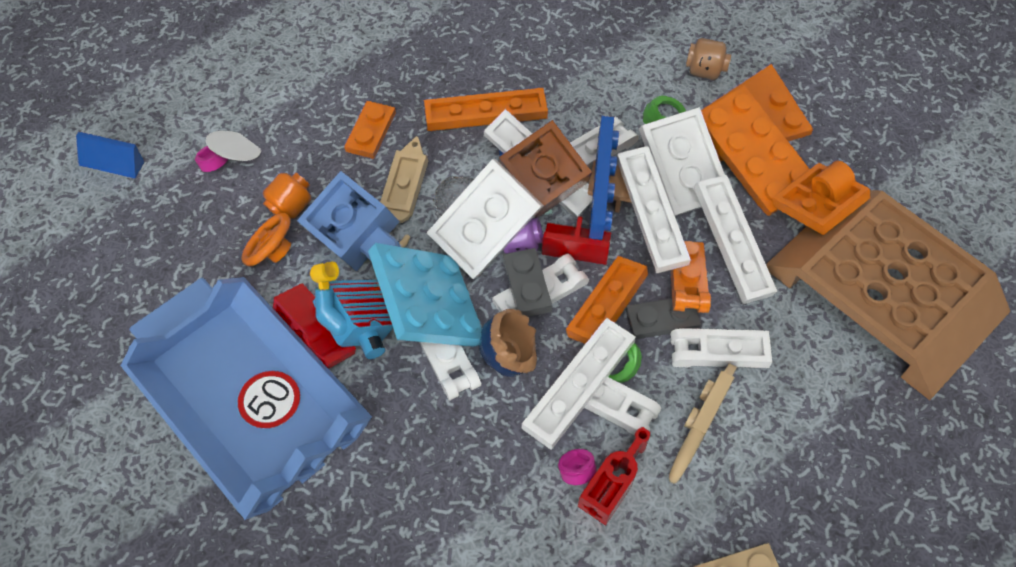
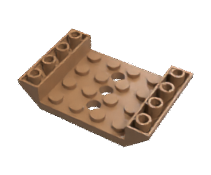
M870 190V199L825 235L806 226L766 264L769 273L789 289L802 279L907 362L910 366L901 378L928 400L934 397L1010 313V308L1000 282L993 270L881 190ZM908 249L919 251L923 259L912 257ZM888 269L898 270L904 279L898 280L891 277ZM873 289L880 292L883 300L872 299L868 295L867 290Z

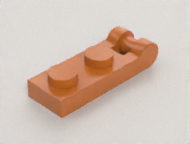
M684 241L691 260L688 266L671 270L673 311H685V308L697 309L698 313H709L711 294L708 290L704 243Z

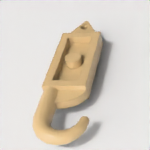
M417 136L401 151L396 150L380 201L400 221L399 223H403L412 217L428 165V158L423 154ZM404 235L403 239L399 242L401 247L404 248L410 240L409 235Z
M729 363L725 371L720 372L716 382L708 380L699 397L705 403L701 410L693 408L684 425L690 431L669 474V481L675 484L680 480L699 448L735 378L733 374L737 368L736 366Z

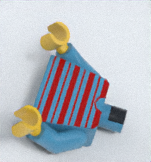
M331 261L325 264L314 265L310 270V276L314 282L318 283V288H315V299L312 301L316 308L317 321L330 331L336 343L341 347L361 346L367 359H375L381 356L386 351L382 341L393 329V325L378 280L334 281L339 275V267L336 262Z

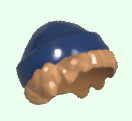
M515 309L503 310L489 319L482 328L479 351L485 362L505 377H513L531 372L536 368L537 364L536 329L528 325L529 317L522 315L520 310Z

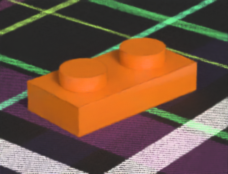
M366 101L344 146L345 152L374 159L396 114L395 107Z

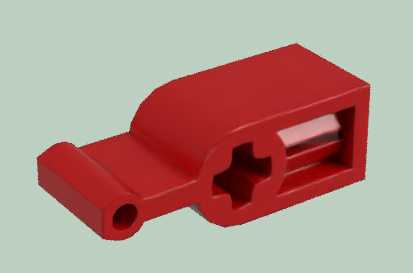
M303 283L275 296L273 309L328 369L355 354V346L341 347L336 343L330 331L317 321L316 308L312 302L315 296Z
M644 427L639 428L627 452L616 451L611 453L604 460L579 497L578 507L605 526L633 485L638 471V464L635 458L639 453H643L646 450L650 438L649 430ZM619 468L624 469L625 474L622 473L619 477L613 474V471L616 472Z

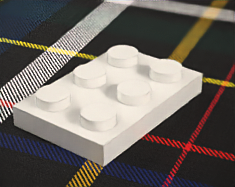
M700 107L642 125L639 128V132L644 145L650 148L674 216L701 208L702 206L694 190L696 183L725 174Z
M492 159L428 230L427 234L472 279H476L544 205L496 159Z

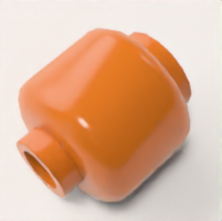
M296 172L293 176L287 173H280L264 189L263 197L266 200L263 205L273 214L287 213L290 219H295L311 202V195L306 190L310 184Z

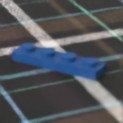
M601 116L596 153L589 238L597 240L603 239L604 231L611 230L613 211H607V203H613L615 183H609V176H615L617 157L611 156L612 150H617L619 131L613 130L614 117Z

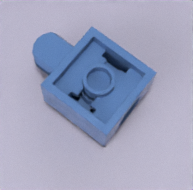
M342 171L336 175L297 220L355 271L367 259L371 260L368 250L375 243L401 247L400 243L389 234L400 221L386 206Z

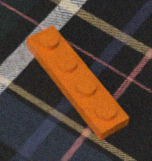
M544 88L424 100L427 131L490 125L505 109L519 122L548 119Z

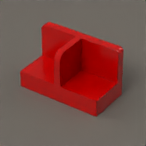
M578 216L576 227L547 223L546 232L543 234L542 255L560 258L565 254H570L574 260L606 265L611 232L604 231L602 240L589 238V229L582 228V216Z

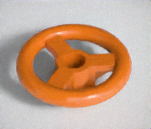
M278 213L272 216L253 234L242 253L241 259L244 265L254 266L266 258L276 263L287 254L291 247V242L285 238L291 223L290 216L287 213Z

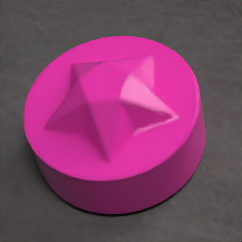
M208 146L202 148L195 157L197 165L203 172L217 170L228 161L227 158L211 151Z
M584 449L568 451L558 462L562 480L570 485L585 484L597 472L593 454Z

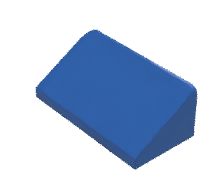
M78 132L76 135L79 166L130 178L137 177L144 164V160L136 144Z

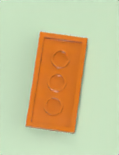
M744 85L701 110L715 150L755 203L767 216H770L778 211L774 207L773 197L810 169Z

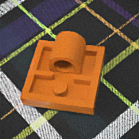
M834 161L828 167L818 163L773 197V204L775 208L825 235L870 199V188L856 182L852 169L843 161Z

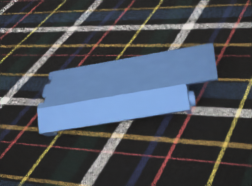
M245 277L219 279L213 288L204 278H200L129 329L136 339L129 346L128 352L120 366L244 520L270 511L283 500L281 495L284 490L288 489L298 480L303 484L325 466L323 461L326 456L331 454L337 447H341L344 450L358 439L372 418L367 410ZM265 371L283 372L292 377L299 387L300 402L296 412L288 421L274 428L265 429L250 425L242 418L238 410V396L242 387L250 378Z

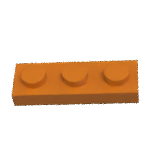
M617 256L566 328L568 337L586 344L606 318L615 323L648 276L647 266Z

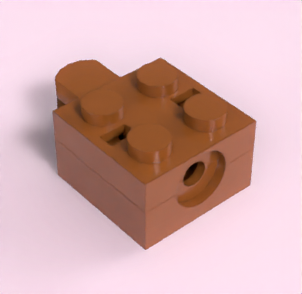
M553 120L499 157V163L544 205L534 216L535 218H539L586 185L592 174V171Z

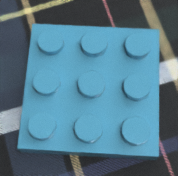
M375 243L368 250L397 340L471 347L479 345L482 331L480 320L473 307L459 265L449 255Z

